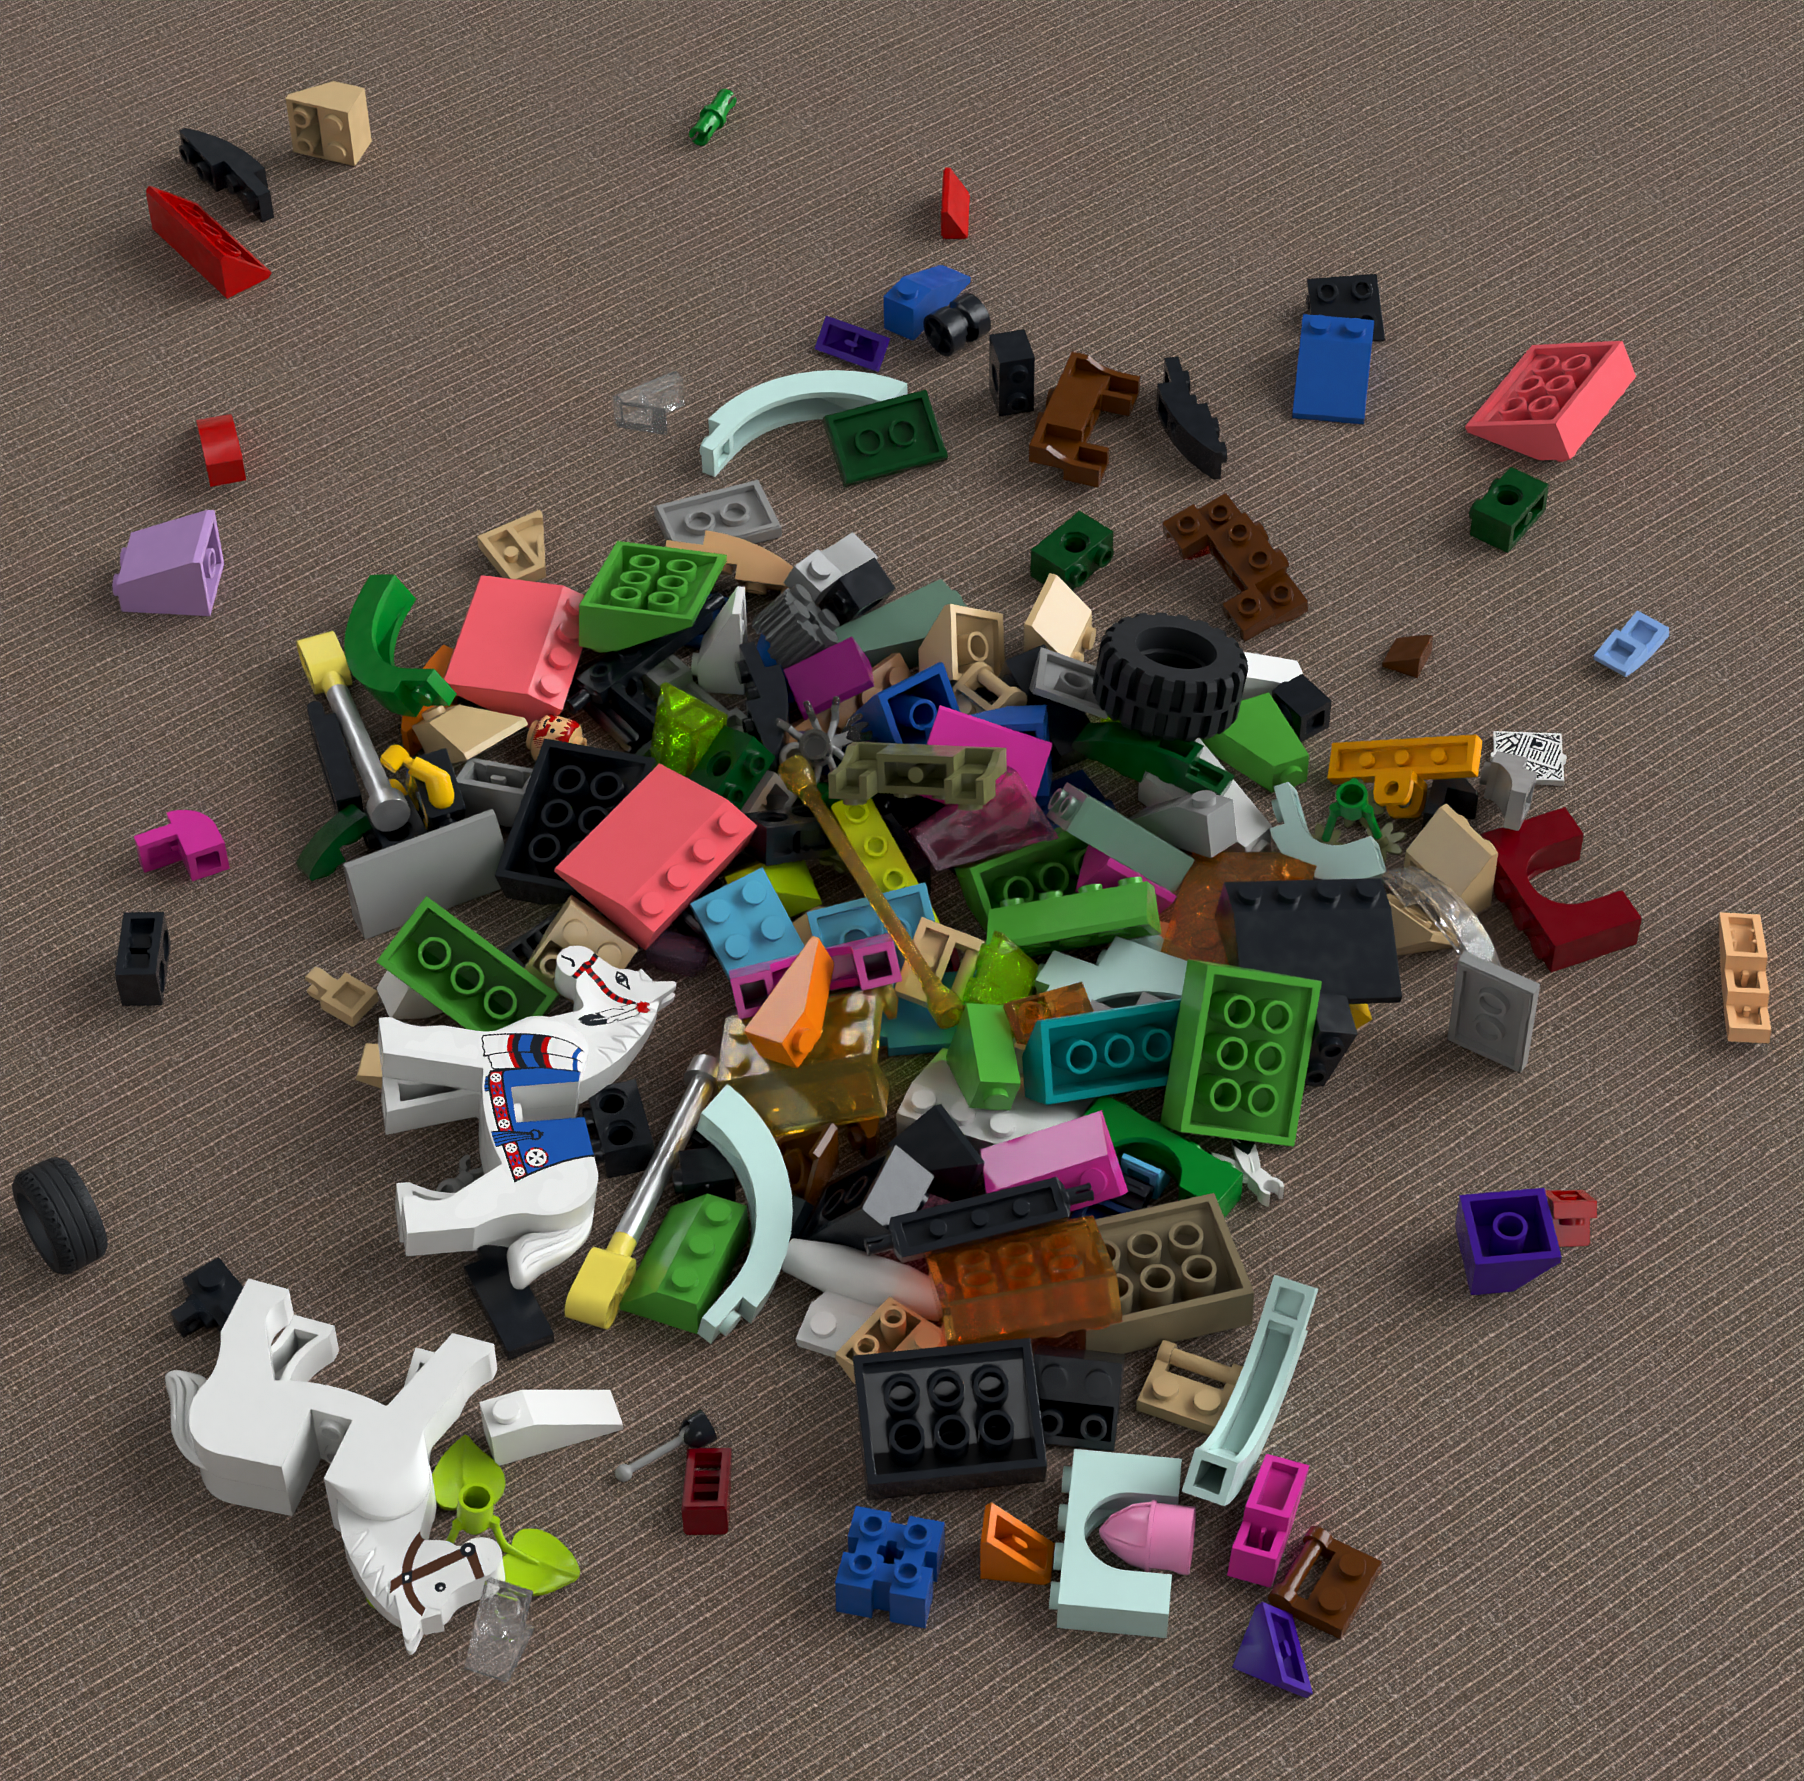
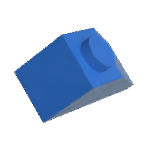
M938 265L903 276L883 296L884 329L914 341L924 331V318L935 310L948 306L971 282V277L944 265Z

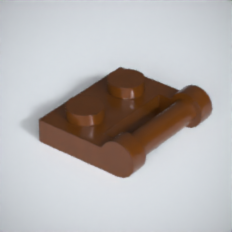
M1311 1526L1303 1538L1304 1546L1282 1583L1275 1584L1268 1596V1601L1272 1606L1291 1613L1294 1618L1341 1640L1379 1576L1382 1561L1332 1538L1328 1531L1319 1526ZM1321 1555L1331 1561L1306 1600L1299 1597L1297 1592L1318 1556Z

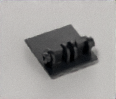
M1377 274L1307 279L1308 295H1306V307L1310 309L1311 315L1374 320L1372 342L1385 341Z

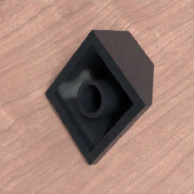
M942 1104L933 1106L887 1144L885 1150L897 1145L934 1176L926 1191L929 1194V1198L920 1210L971 1198L985 1164L984 1160Z

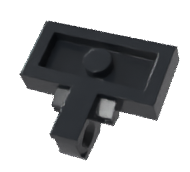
M218 1257L182 1278L184 1289L190 1296L185 1299L186 1302L173 1310L171 1315L174 1327L183 1338L204 1326L206 1329L215 1326L221 1333L244 1288Z

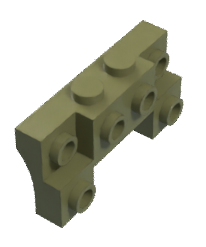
M852 742L847 746L840 765L828 774L829 799H843V804L863 805L877 793L894 794V797L898 798L932 795L933 799L945 800V804H958L960 810H979L996 796L995 780L1007 772L1006 748Z

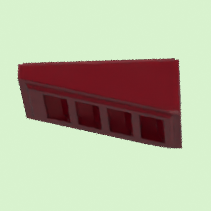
M732 1448L687 1449L681 1508L683 1530L686 1535H723L728 1533ZM696 1468H721L720 1470L696 1471Z

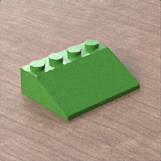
M617 541L579 605V647L591 648L593 651L600 653L619 651L692 627L727 562V555Z
M1188 959L1160 1123L1179 1132L1294 1147L1322 981Z

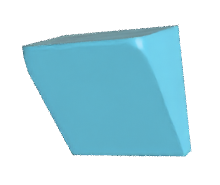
M1125 1153L1122 1155L1121 1171L1153 1185L1154 1192L1152 1198L1157 1200L1170 1182V1176L1163 1170Z

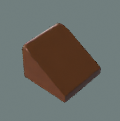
M1426 634L1396 638L1382 662V667L1418 678L1431 655L1433 635Z

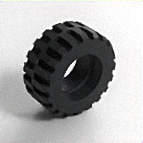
M1156 612L1155 615L1139 613L1134 618L1130 616L1122 618L1105 631L1100 644L1092 690L1101 710H1105L1107 716L1113 721H1120L1124 728L1131 731L1133 729L1141 732V735L1151 738L1152 736L1163 737V740L1167 741L1183 739L1184 742L1195 741L1197 738L1205 740L1212 738L1216 734H1221L1236 721L1248 673V660L1243 649L1240 648L1238 642L1233 637L1228 638L1225 631L1218 627L1214 629L1207 622L1199 619L1194 621L1188 619V616L1179 614L1177 616H1169L1167 613Z

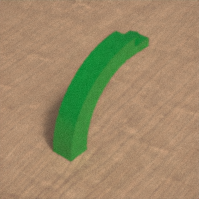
M395 574L370 575L353 605L345 631V657L353 676L384 708L402 716L417 717L423 706H450L457 693L435 669L396 667L394 663L395 645L400 628L416 598Z

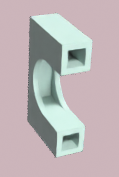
M1074 1449L1072 1466H1064L1061 1493H1069L1068 1504L1059 1505L1057 1531L1065 1532L1064 1543L1056 1542L1053 1570H1061L1060 1582L1051 1581L1049 1609L1058 1610L1057 1628L1167 1638L1172 1574L1130 1571L1111 1567L1100 1561L1091 1552L1086 1540L1091 1532L1104 1523L1113 1513L1132 1504L1157 1500L1158 1503L1178 1505L1182 1459Z

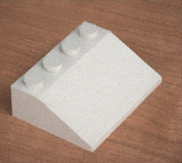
M942 1048L911 1083L896 1113L897 1136L933 1106L942 1104L981 1156L980 1149L1083 1117L1097 1101V1097L1045 1105L1025 1097L1023 1073L1019 1072L1021 1085L1010 1110L969 1108L947 1064L946 1054L948 1049Z

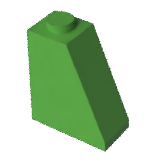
M1269 692L1242 700L1238 717L1227 730L1209 739L1203 740L1200 738L1213 755L1271 793L1275 792L1274 786L1289 782L1293 787L1307 782L1309 754Z
M966 1003L946 1054L947 1064L969 1108L1010 1110L1021 1085L1006 1005Z

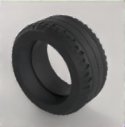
M51 1157L46 1161L21 1171L15 1176L12 1192L21 1219L38 1252L54 1272L62 1275L70 1274L99 1260L105 1255L108 1240L102 1219L84 1182L67 1160Z

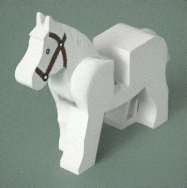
M248 1279L221 1330L219 1357L208 1380L201 1375L181 1370L170 1371L165 1376L166 1388L171 1404V1432L176 1445L191 1463L200 1468L202 1480L206 1488L218 1499L232 1504L289 1516L294 1515L320 1459L330 1463L331 1465L324 1477L333 1525L342 1534L348 1564L354 1578L374 1608L388 1621L402 1629L406 1651L409 1655L415 1653L424 1634L443 1632L444 1625L451 1619L457 1609L471 1602L493 1596L502 1588L505 1582L502 1551L498 1543L493 1539L478 1537L467 1541L461 1546H456L444 1540H428L436 1514V1496L432 1472L429 1466L432 1447L459 1418L469 1397L481 1386L493 1380L498 1369L494 1344L452 1333L436 1352L415 1348L404 1388L385 1406L354 1392L308 1382L317 1372L332 1363L339 1352L335 1326L294 1315L289 1289ZM285 1327L277 1341L271 1346L276 1334Z

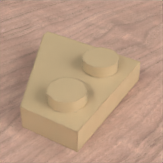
M540 510L477 536L479 549L503 578L536 582L546 577L543 515Z

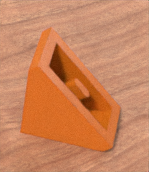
M992 1502L985 1505L980 1543V1579L1039 1585L1050 1583L1055 1543Z

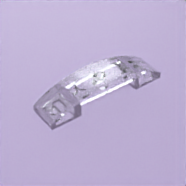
M1414 866L1384 872L1381 878L1404 907L1419 903L1460 956L1464 951H1467L1501 966L1495 948L1482 924L1468 905L1449 886L1432 874ZM1457 961V962L1454 964V966H1453V969H1454L1456 972H1457L1458 961Z

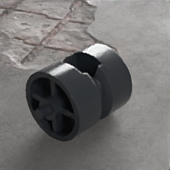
M964 293L952 300L949 307H941L924 318L923 327L931 346L941 355L950 356L961 350L965 343L976 341L989 333L991 320L984 304L975 295Z

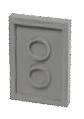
M759 480L654 506V516L665 540L703 545L705 530L731 535L754 544L782 537V527Z
M1464 951L1457 965L1447 1039L1517 1072H1522L1528 1063L1540 984Z

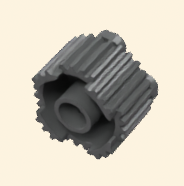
M799 584L783 591L752 621V627L756 633L759 634L761 632L766 637V641L770 643L771 647L767 650L770 657L775 659L776 663L780 664L783 669L789 668L839 643V639L836 636L837 632L834 630L840 624L835 615L828 609L820 611V608L812 601V596L808 590Z

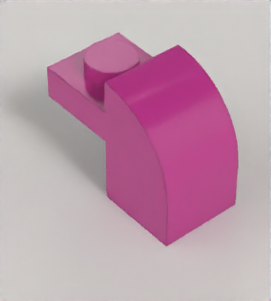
M192 810L167 812L168 825L134 836L139 863L144 873L181 860L192 882L230 869L225 842L212 819L200 812Z

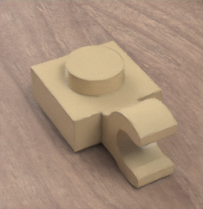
M314 967L305 976V980L312 984L307 989V993L320 1001L321 1009L352 1027L378 1002L377 990L346 972L337 980L323 969Z

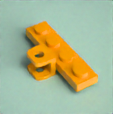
M1474 734L1332 743L1327 779L1333 785L1343 784L1352 778L1362 779L1364 783H1374L1373 795L1375 802L1381 807L1386 806L1387 812L1392 818H1417L1423 812L1426 802L1428 784L1424 780L1478 777L1482 740ZM1410 798H1412V802L1407 808L1400 807V805H1406Z

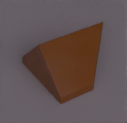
M833 1123L783 1137L777 1143L788 1172L792 1195L807 1201L813 1206L839 1165L838 1128Z

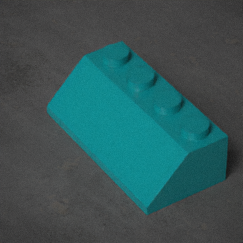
M1181 998L1036 1021L1022 1055L1025 1097L1049 1105L1167 1085Z

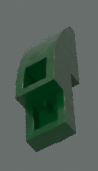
M1121 722L1088 723L1074 740L1071 747L1084 754L1087 758L1118 771L1124 777L1132 778L1141 783L1147 774L1150 773L1161 781L1172 784L1190 794L1202 790H1210L1215 792L1216 795L1224 796L1235 776L1201 759L1200 755L1204 747L1202 744L1195 741L1184 742L1183 739L1167 741L1163 740V737L1152 736L1151 738L1141 735V732L1133 729L1131 731L1122 727Z

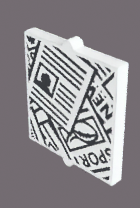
M1493 731V752L1490 755V761H1492L1497 751L1528 758L1526 769L1538 772L1535 785L1564 786L1563 765L1566 764L1567 756L1562 751L1561 733Z

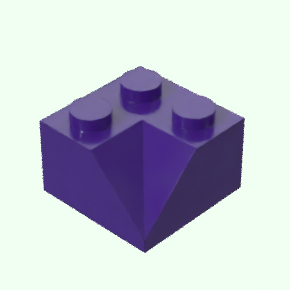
M1545 1188L1459 1195L1455 1229L1471 1295L1514 1292L1561 1263L1562 1256Z

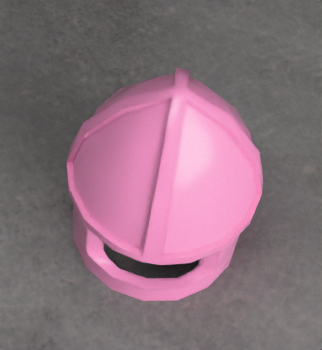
M1157 1500L1135 1503L1113 1513L1099 1528V1534L1109 1550L1131 1566L1145 1570V1572H1151V1568L1171 1570L1180 1575H1189L1194 1545L1196 1507L1158 1503Z

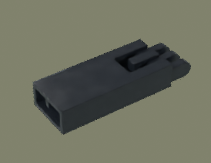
M310 702L307 705L311 735L335 814L352 803L364 813L360 789L336 713L325 715L320 702Z

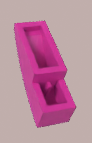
M1270 1454L1265 1455L1247 1500L1242 1524L1232 1546L1227 1576L1269 1588L1272 1587L1295 1519L1309 1465Z

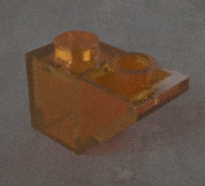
M1082 982L1003 1004V1009L1016 1043L1027 1045L1035 1023L1038 1020L1094 1012Z

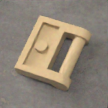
M980 661L974 663L952 687L960 712L968 715L1007 706H1025L1027 703V695L1022 690L1007 685L993 674L990 666ZM978 687H986L999 698L991 705L974 691Z
M921 917L901 969L902 981L896 983L892 995L939 1012L948 1019L960 1021L965 1008L963 1003L980 959L985 958L987 952L986 942ZM955 947L962 950L964 956L947 998L937 994V991Z
M1163 1340L1156 1360L1137 1399L1136 1410L1210 1435L1227 1406L1243 1366L1233 1364L1230 1367L1177 1349V1344ZM1171 1365L1226 1384L1224 1389L1221 1390L1168 1371Z

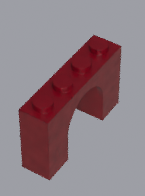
M1566 807L1524 820L1519 831L1501 827L1480 834L1483 839L1489 840L1498 852L1493 885L1497 899L1501 903L1504 902L1512 913V919L1516 928L1519 931L1523 930L1531 942L1534 955L1537 959L1543 960L1551 973L1637 944L1642 918L1623 890L1583 903L1565 904L1542 896L1531 885L1530 880L1536 875L1580 860L1584 833Z

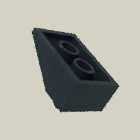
M894 1145L828 1182L798 1239L840 1244L866 1252L867 1248L864 1246V1238L888 1233L890 1217L918 1211L925 1205L929 1198V1194L926 1191L934 1176L901 1148Z

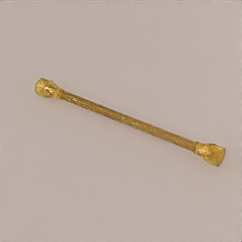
M799 755L788 758L779 767V777L786 788L799 796L802 802L809 807L833 844V847L840 855V858L847 866V869H849V872L854 877V880H856V883L861 888V891H863V894L868 899V902H870V905L875 910V913H877V916L882 921V924H884L889 935H891V938L905 957V960L922 984L921 988L926 995L928 1011L938 1027L941 1029L954 1027L959 1023L965 1008L956 992L943 985L940 978L934 975L910 935H908L896 913H894L880 888L822 800L821 793L817 788L815 773L806 758Z

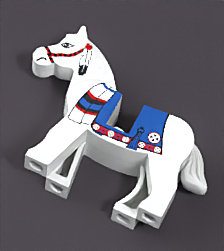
M569 946L557 955L554 984L562 996L574 1001V1012L552 1017H526L499 1030L488 1032L444 1025L415 1026L398 1021L393 1017L379 1018L378 1048L382 1071L381 1103L386 1135L471 1117L479 1119V1150L484 1172L482 1177L456 1193L433 1191L410 1182L396 1183L395 1210L399 1241L404 1242L406 1256L476 1251L477 1248L483 1245L509 1247L507 1261L510 1281L514 1288L524 1289L538 1276L567 1260L586 1242L592 1230L598 1170L585 1117L576 1118L579 1106L607 1085H611L631 1064L647 1041L655 1024L657 1012L674 1001L675 994L672 992L676 989L677 983L675 981L653 982L642 969L639 971L618 969L605 962L586 947Z

